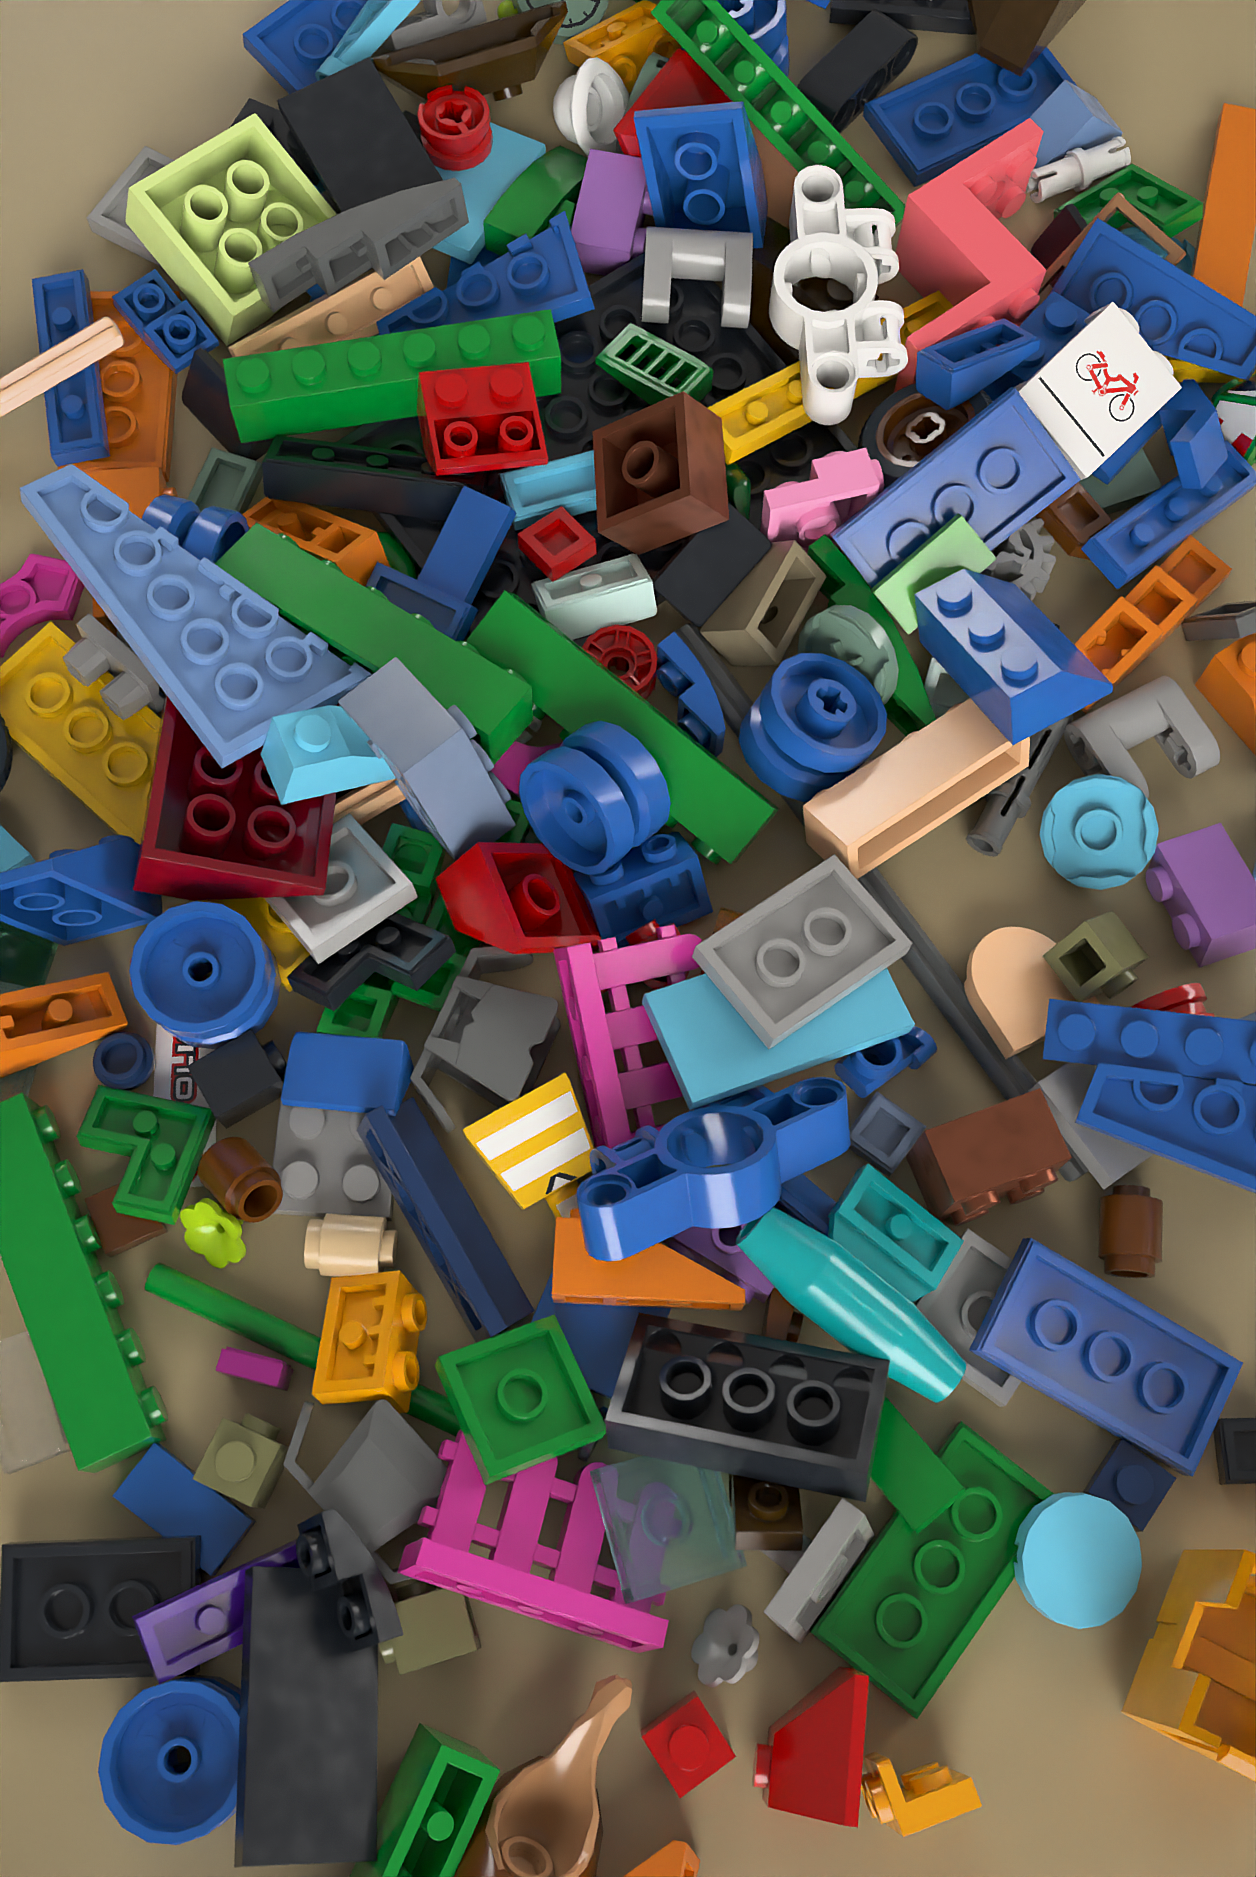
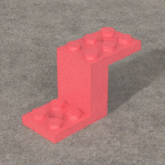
M1028 118L907 197L896 248L899 260L898 271L923 298L939 290L953 307L907 337L905 348L907 349L908 363L898 373L894 393L916 383L917 352L921 351V349L1003 318L1020 326L1032 313L1040 300L1038 293L1046 269L998 220L1001 217L1008 218L1015 214L1026 199L1025 191L1031 172L1037 163L1036 155L1044 132L1031 118Z

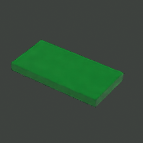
M962 1421L955 1425L935 1454L963 1485L966 1493L918 1534L913 1531L895 1509L809 1631L851 1667L868 1675L869 1681L915 1719H918L1015 1578L1014 1562L1018 1563L1017 1551L1019 1547L1015 1544L1019 1526L1035 1505L1054 1494Z

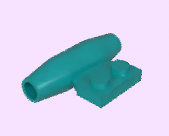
M870 1164L857 1169L827 1216L830 1218L828 1237L775 1207L758 1219L744 1225L736 1239V1245L792 1306L851 1353L890 1360L888 1377L935 1403L944 1400L956 1388L965 1373L966 1362L912 1302L936 1290L964 1240Z

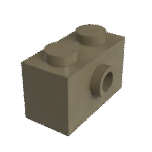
M796 540L771 542L772 547L704 623L700 633L732 666L779 665L826 579L825 573Z

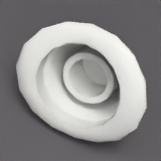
M598 57L589 58L578 69L577 75L566 78L556 91L553 99L555 123L565 138L578 144L587 156L590 149L616 153L617 138L613 129L623 118L629 100L628 91L621 77L607 62Z

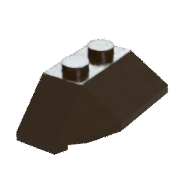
M566 0L526 10L377 55L370 59L382 78L424 104L428 101V93L438 87L452 85L453 91H464L465 86L479 91L482 95L492 93L494 101L523 94L522 83L535 80L568 13Z
M967 0L971 22L977 35L975 42L978 55L1021 77L1086 0Z

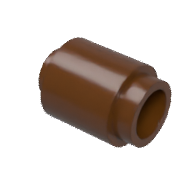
M241 1137L224 1138L213 1144L202 1156L198 1166L199 1180L228 1214H232L239 1220L256 1223L265 1220L277 1210L283 1197L280 1176L247 1140Z
M1117 1185L1113 1187L1112 1195L1100 1198L1098 1257L1104 1260L1105 1274L1123 1278L1155 1277V1265L1162 1262L1163 1201L1150 1197V1188L1138 1185Z

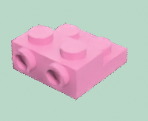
M866 448L849 452L835 451L822 458L812 460L809 481L800 483L796 481L785 482L774 489L764 491L760 532L770 542L796 540L806 553L812 543L826 534L841 553H844L830 534L873 500L878 493L883 492L884 478L879 461L877 459L870 460Z

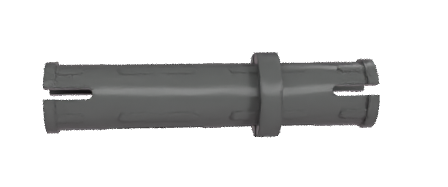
M1072 714L1031 735L1029 766L985 795L987 804L974 828L966 838L967 843L974 850L992 857L1000 854L1002 846L1017 818L1026 816L1032 804L1029 796L1048 765L1054 750L1066 730V725L1072 722Z

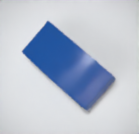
M156 269L112 296L114 307L147 346L176 374L191 365L194 352L199 348L209 353L219 346V340L188 301L184 300L181 302Z
M672 632L657 645V678L671 695L679 696L677 726L717 757L723 752L726 730L717 695L697 658L675 632Z

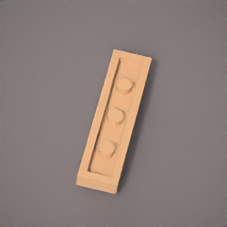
M420 256L385 280L372 268L332 295L328 296L325 294L228 347V350L232 357L374 336L379 333L377 321L433 289L434 286Z

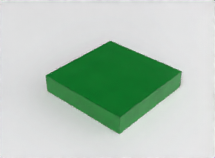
M555 1314L438 1356L435 1369L485 1485L600 1440L606 1433L605 1422Z

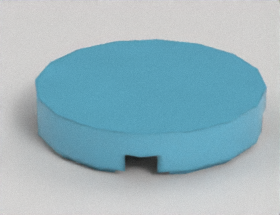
M1094 774L1074 779L1055 793L1043 812L1040 839L1045 858L1058 874L1078 887L1103 890L1124 885L1143 871L1155 853L1159 827L1154 806L1140 788L1122 777Z
M1082 1492L1053 1494L1035 1505L1019 1526L1015 1544L1019 1546L1017 1551L1018 1563L1014 1562L1015 1579L1027 1602L1043 1616L1056 1623L1082 1629L1101 1626L1123 1612L1137 1591L1142 1569L1139 1538L1128 1517L1110 1501Z

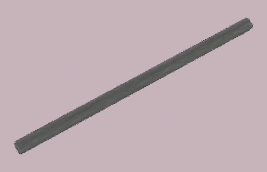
M691 623L685 624L674 632L688 646L701 664L715 690L724 720L739 738L741 722L754 703L698 628ZM781 795L805 828L803 805L807 802H801ZM875 867L857 879L911 940L913 944L907 954L901 957V959L1004 1098L1009 1100L1028 1093V1090L1037 1083L1017 1055L1005 1059L970 1005L965 993L964 984L879 870ZM1064 1139L1072 1158L1058 1171L1065 1180L1071 1182L1077 1180L1089 1170Z

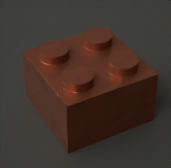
M684 391L592 431L598 533L640 555L729 520L722 418Z
M1041 1088L925 1130L906 1155L929 1213L939 1221L951 1217L955 1226L968 1223L988 1214V1208L1000 1203V1198L1005 1196L1008 1197L1010 1204L1014 1205L1045 1192L1044 1187L1059 1180L1056 1171L1072 1158Z

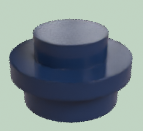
M125 1031L106 1037L98 1045L93 1057V1069L97 1078L105 1086L126 1091L136 1089L144 1084L150 1077L155 1064L154 1052L150 1044L142 1036Z

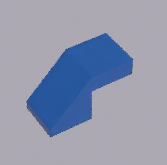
M1184 379L1180 384L1182 388L1158 411L1170 455L1174 456L1182 488L1202 489L1228 458V453L1216 408L1194 379Z

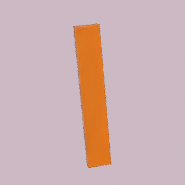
M1224 103L1217 123L1203 203V219L1200 220L1191 276L1243 307L1256 226V109Z

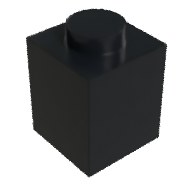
M251 1029L191 1063L187 1068L215 1118L227 1129L281 1098L284 1082L280 1076L285 1074L287 1063L273 1040L262 1045Z

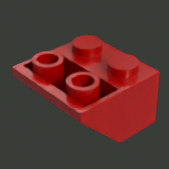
M529 362L419 372L417 413L425 456L436 476L548 464V454Z

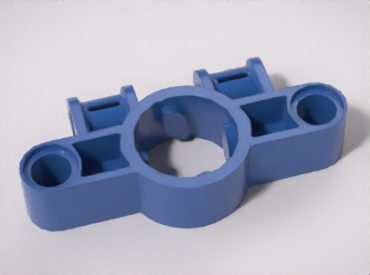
M829 1077L805 1079L776 1093L764 1085H760L681 1114L664 1125L660 1131L650 1125H646L636 1130L634 1138L609 1149L602 1145L592 1149L590 1152V1166L593 1176L579 1185L576 1194L587 1253L597 1260L617 1261L643 1251L692 1226L700 1228H728L751 1222L763 1216L778 1202L782 1191V1183L842 1155L850 1147L846 1086L841 1081ZM725 1164H730V1165L721 1166V1167H709V1166H713V1165H725Z

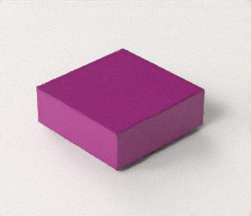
M228 1346L226 1349L222 1348L215 1371L229 1377L283 1391H288L294 1371L291 1369V1365L282 1360Z

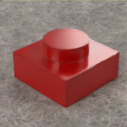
M562 506L517 534L519 549L552 582L597 554L596 539Z

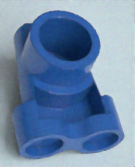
M914 1026L910 1033L843 1056L834 1066L835 1073L860 1098H865L905 1068L909 1067L916 1070L937 1052V1045L926 1031Z

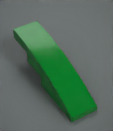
M824 534L808 547L807 552L827 576L819 591L829 600L827 609L833 605H851L868 613L884 628L895 649L899 669L896 690L884 707L887 718L906 737L908 734L919 731L936 720L918 668L893 620L870 590L871 588Z

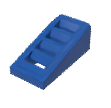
M1003 318L921 349V351L917 352L916 389L920 394L945 410L952 409L977 394L1038 351L1040 339Z

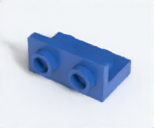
M677 831L650 837L642 845L631 849L620 861L604 873L587 875L577 871L573 874L579 890L586 900L601 940L616 937L618 948L630 946L625 937L656 919L660 927L668 923H674L676 927H679L713 912L698 855Z

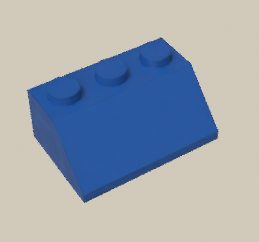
M962 569L915 594L920 643L1012 745L1113 692V684L1013 583Z

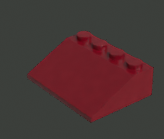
M165 694L133 890L192 901L323 895L326 890L336 792L281 805L261 757L263 746L221 768Z

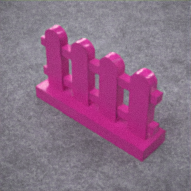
M674 924L656 928L658 940L618 948L616 937L597 940L599 953L593 954L591 943L577 944L553 950L595 1148L604 1145L610 1149L635 1137L636 1131L630 1132L626 1114L628 1109L633 1108L637 1129L650 1125L660 1131L667 1123L655 1126L651 1104L683 1096L668 1061L642 1066L638 1044L655 1041L658 1038L644 1006L640 1005L630 1008L626 984L666 976L669 986L686 980L685 971L700 967L692 958L695 946L703 940L694 934L676 936ZM608 989L612 1012L605 1013L601 990ZM620 1049L625 1071H617L613 1050Z
M460 1429L457 1433L455 1442L448 1439L442 1441L437 1458L449 1463L436 1508L430 1506L423 1507L417 1524L429 1528L427 1538L423 1537L405 1546L397 1573L636 1653L663 1648L669 1620L649 1613L651 1604L655 1606L664 1604L667 1588L656 1585L666 1538L670 1540L677 1539L682 1523L671 1519L674 1502L672 1494L667 1487L660 1483H649L634 1492L629 1504L613 1498L616 1478L611 1468L606 1464L593 1462L580 1468L575 1474L572 1484L555 1478L558 1459L555 1457L500 1479L507 1482L508 1487L497 1527L493 1529L477 1523L487 1485L482 1480L462 1430ZM549 1497L567 1503L556 1550L537 1544ZM608 1518L625 1524L615 1570L597 1564ZM473 1543L490 1549L488 1559L469 1553L470 1544ZM532 1564L549 1569V1578L545 1579L530 1574ZM592 1584L610 1590L608 1600L590 1594Z

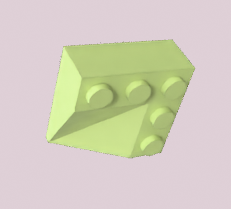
M254 113L129 187L125 222L219 338L228 346L266 322L277 312L273 313L261 300L248 263L295 234L337 214L257 114Z

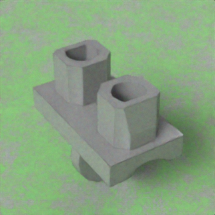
M88 613L76 623L82 639L63 657L70 674L83 686L87 687L107 670L115 676L99 692L107 706L123 721L146 705L158 714L163 709L165 695L159 691V684L120 632H117L116 637Z

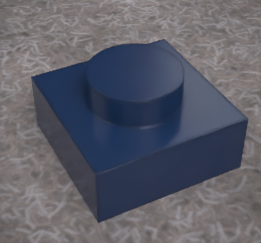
M1118 1439L1112 1445L1083 1490V1493L1110 1501L1128 1517L1135 1532H1143L1173 1485L1176 1477L1124 1439Z

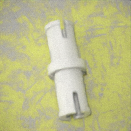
M1117 136L1111 141L1087 150L1075 148L1066 152L1067 155L1061 160L1037 169L1034 168L1026 190L1031 192L1039 188V191L1031 194V200L1034 203H1040L1049 197L1070 189L1080 192L1088 189L1092 181L1120 171L1130 165L1131 155L1129 147L1116 152L1117 148L1126 144L1125 139Z

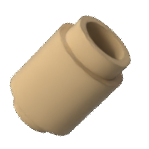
M327 1213L324 1219H310L305 1236L306 1269H319L321 1276L332 1277L384 1272V1267H395L398 1232L397 1230H388L386 1217Z

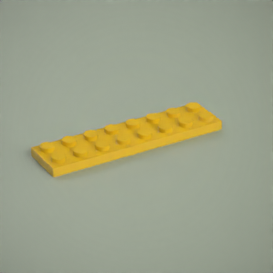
M50 621L0 666V714L5 720V726L8 727L13 742L116 835L129 836L136 843L140 844L161 718L147 706H144L124 721L118 717L103 701L99 692L114 677L106 671L90 686H83L70 674L63 660L66 653L76 643ZM264 898L199 900L201 902L223 904L243 915L276 957L281 985L289 992L293 990L287 976L310 953Z

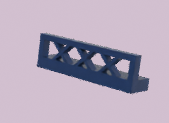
M411 1097L402 1102L396 1116L387 1115L383 1106L365 1114L356 1131L475 1342L477 1343L496 1335L534 1312V1308L414 1098Z

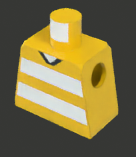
M566 1072L462 1129V1134L468 1144L521 1210L543 1198L547 1201L555 1218H570V1210L578 1208L576 1194L579 1183L576 1179L592 1171L590 1152L594 1148Z

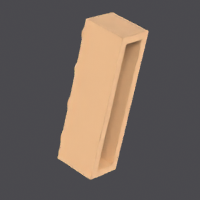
M971 698L963 703L955 704L940 718L921 730L908 734L901 743L876 759L866 761L854 773L831 788L821 790L809 802L804 804L803 814L806 843L824 860L835 854L853 876L859 879L1028 767L1030 737L1012 745Z

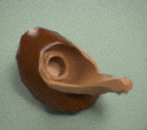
M616 1674L596 1682L586 1712L576 1719L569 1733L559 1742L550 1755L546 1757L537 1756L504 1773L497 1780L454 1877H596L603 1837L598 1790L595 1785L598 1755L609 1736L612 1726L630 1707L632 1694L631 1680L621 1678Z

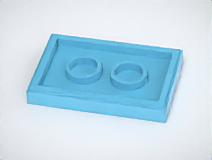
M491 122L493 144L491 153L484 162L474 168L462 171L444 170L435 166L443 180L456 178L461 183L469 223L432 248L469 264H472L485 245L484 219L516 178L534 161L546 153L544 143Z

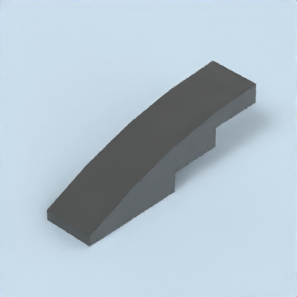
M451 178L402 190L348 209L295 234L248 263L261 300L274 313L315 284H318L330 296L370 268H373L384 280L469 223L461 183L456 178Z

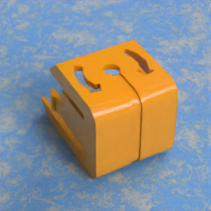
M1245 1549L1183 1550L1157 1616L1156 1622L1158 1626L1153 1639L1150 1638L1147 1642L1121 1712L1256 1782V1576H1251V1574H1256V1553Z

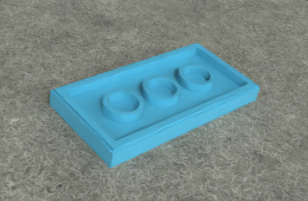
M887 968L771 1049L765 1046L706 973L646 993L642 1001L689 1110L910 1033L915 1025Z

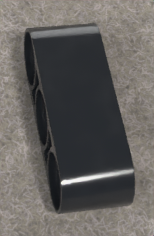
M873 10L803 77L797 88L841 134L864 111L865 103L876 99L905 70L916 51L918 37L879 10Z

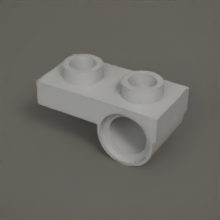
M423 0L425 11L405 18L383 42V46L385 49L394 51L486 22L487 17L482 0H459L457 10L451 15H447L443 10L442 0Z

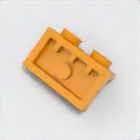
M642 0L563 42L567 59L570 63L580 68L586 59L600 58L607 62L621 77L628 93L633 90L642 67L653 52L670 59L678 48L681 49V46L651 14V11L657 4L648 0Z
M400 1270L331 1277L312 1388V1395L322 1405L384 1399L398 1413H408L411 1391L416 1389L419 1382V1363L416 1355L419 1333L425 1329L427 1323V1306L422 1294L414 1288Z
M876 1752L863 1756L868 1773L862 1775L861 1792L872 1818L877 1817L880 1824L886 1823L887 1826L902 1837L982 1807L972 1778L949 1769L947 1765L939 1767L938 1762H932L909 1770L900 1775L904 1787L900 1788L889 1758Z

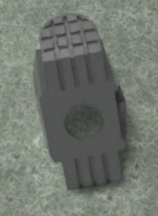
M495 946L472 948L427 1037L424 1050L410 1079L417 1094L448 1134L456 1127L429 1088L437 1069L499 1109L531 1092L561 1027L560 1020L556 1017L558 1002L551 997L479 981L482 974L512 971L530 965L534 961L533 953L512 954Z
M381 1399L374 1403L314 1483L296 1463L315 1404L305 1401L283 1465L324 1511L334 1509L350 1525L364 1543L382 1576L390 1584L412 1579L397 1573L399 1568L391 1569L375 1550L417 1522L423 1507L430 1506L436 1508L447 1466L437 1458V1455L387 1400Z

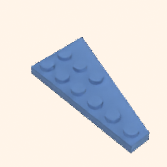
M73 464L20 487L21 502L221 768L263 746L272 717L327 705L334 706L339 703V699L372 675L358 664L354 663L350 666L328 650L329 644L314 633L310 632L306 635L278 615L279 609L213 562L205 557L200 561L178 545V538L160 526L156 530L129 511V503Z

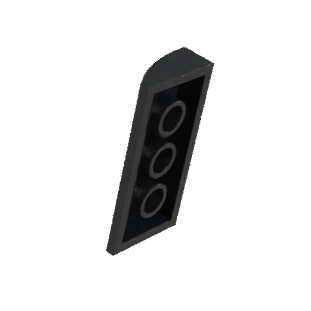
M639 1312L605 1418L608 1448L866 1502L879 1435L890 1360Z

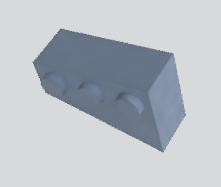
M397 657L393 658L338 700L346 714L370 738L367 744L379 759L384 758L397 779L394 781L428 831L454 861L459 859L477 842H495L516 825L505 806L511 800V796L500 780L491 772L494 764L489 756L474 739H471L477 734L472 724L456 705H452L446 710Z

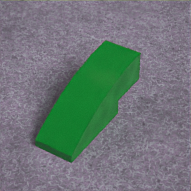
M560 145L534 161L516 178L484 219L486 249L502 256L509 252L507 244L526 234L531 239L545 231L550 224L549 220L554 217L565 199L575 203L576 210L588 157Z

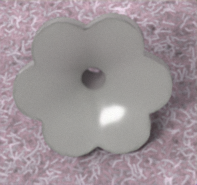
M735 1604L728 1611L717 1608L710 1612L704 1622L703 1633L693 1643L691 1657L699 1665L698 1678L708 1687H716L723 1681L730 1684L736 1683L743 1677L745 1672L752 1670L758 1661L759 1633L751 1626L752 1614L745 1606Z

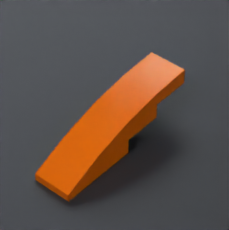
M1189 535L1160 566L1155 565L1125 597L1121 595L1074 645L1113 684L1114 689L1228 578L1232 568L1193 536ZM1103 698L1093 702L1092 704L1082 708L1081 710L1086 714Z

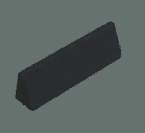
M279 435L274 437L262 461L264 495L269 499L441 521L447 520L463 486L486 495L490 474L489 470L436 476L425 454Z

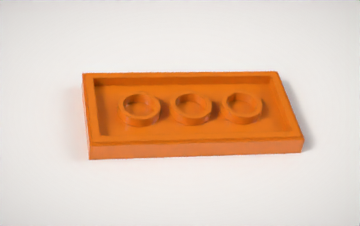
M90 291L94 322L102 317H110L120 329L125 342L121 348L99 360L110 457L74 463L73 465L91 478H93V471L159 466L165 482H169L178 373H174L147 346L114 307L112 296L120 291ZM174 291V293L181 300V302H183L180 292ZM67 465L58 466V470Z

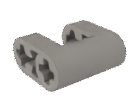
M647 227L642 322L668 323L671 278L722 281L721 327L748 328L751 304L753 233Z
M1161 676L1066 725L1064 732L1067 747L1085 776L1104 774L1122 777L1140 788L1147 798H1149V791L1146 780L1127 752L1128 749L1154 737L1176 770L1185 778L1190 779L1218 765L1220 761V750L1212 732L1179 685L1168 676Z

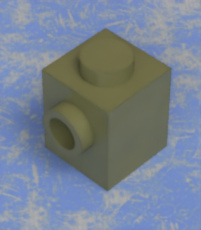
M1114 911L1084 921L1043 955L1044 959L1077 1002H1083L1103 992L1109 999L1117 996L1139 979L1133 970L1149 958Z
M246 1413L241 1424L222 1418L194 1474L193 1480L245 1505L265 1509L285 1468L283 1464L289 1446L276 1441L281 1430L280 1428L251 1414Z
M423 1581L396 1588L399 1602L394 1603L404 1635L379 1645L386 1664L396 1661L399 1675L468 1654L481 1648L468 1596L444 1588L437 1590L435 1585Z

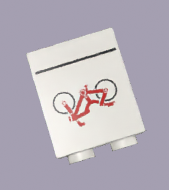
M1114 302L1091 313L1084 320L1087 325L1028 381L1013 387L1020 393L1081 480L1089 477L1182 388L1172 376L1174 372L1170 362L1161 353L1152 351L1140 336L1139 326L1134 317L1126 310L1118 308Z

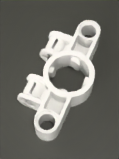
M813 165L804 168L795 177L789 219L791 243L780 253L774 266L769 315L772 326L781 339L799 350L802 401L805 413L811 420L819 424L833 425L846 419L851 412L858 378L886 377L899 373L906 367L908 355L907 349L901 344L900 328L904 324L902 307L892 301H874L877 285L891 280L899 270L898 255L892 250L891 237H893L896 231L895 218L884 209H845L843 184L840 176L835 170L827 166ZM873 225L877 227L874 234L872 233ZM816 276L819 278H833L848 286L854 293L853 304L839 311H814L799 304L792 297V285L802 279ZM882 317L885 318L883 325H881L880 318ZM882 353V360L879 361L878 357Z

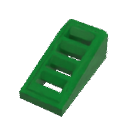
M632 323L596 357V364L649 405L656 404L683 391L700 402L712 388L714 371L712 368L691 354ZM630 344L638 348L626 361L618 358ZM646 356L652 359L643 370L636 368ZM661 367L667 370L659 379L653 377ZM677 378L681 383L676 388L670 386Z

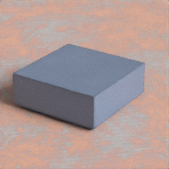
M877 1091L849 1128L851 1141L849 1149L890 1178L926 1126Z

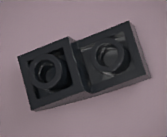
M334 1509L322 1511L297 1524L299 1536L296 1541V1554L300 1568L306 1576L310 1577L313 1591L333 1585L338 1586L340 1597L337 1601V1617L343 1633L351 1640L353 1652L403 1636L401 1623L389 1589L374 1559L350 1525Z

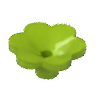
M203 1198L196 1205L190 1204L180 1212V1220L187 1229L184 1238L188 1247L197 1254H203L208 1263L213 1267L224 1268L230 1262H239L246 1255L245 1244L240 1238L242 1234L241 1225L244 1220L236 1219L232 1214H228L215 1201Z

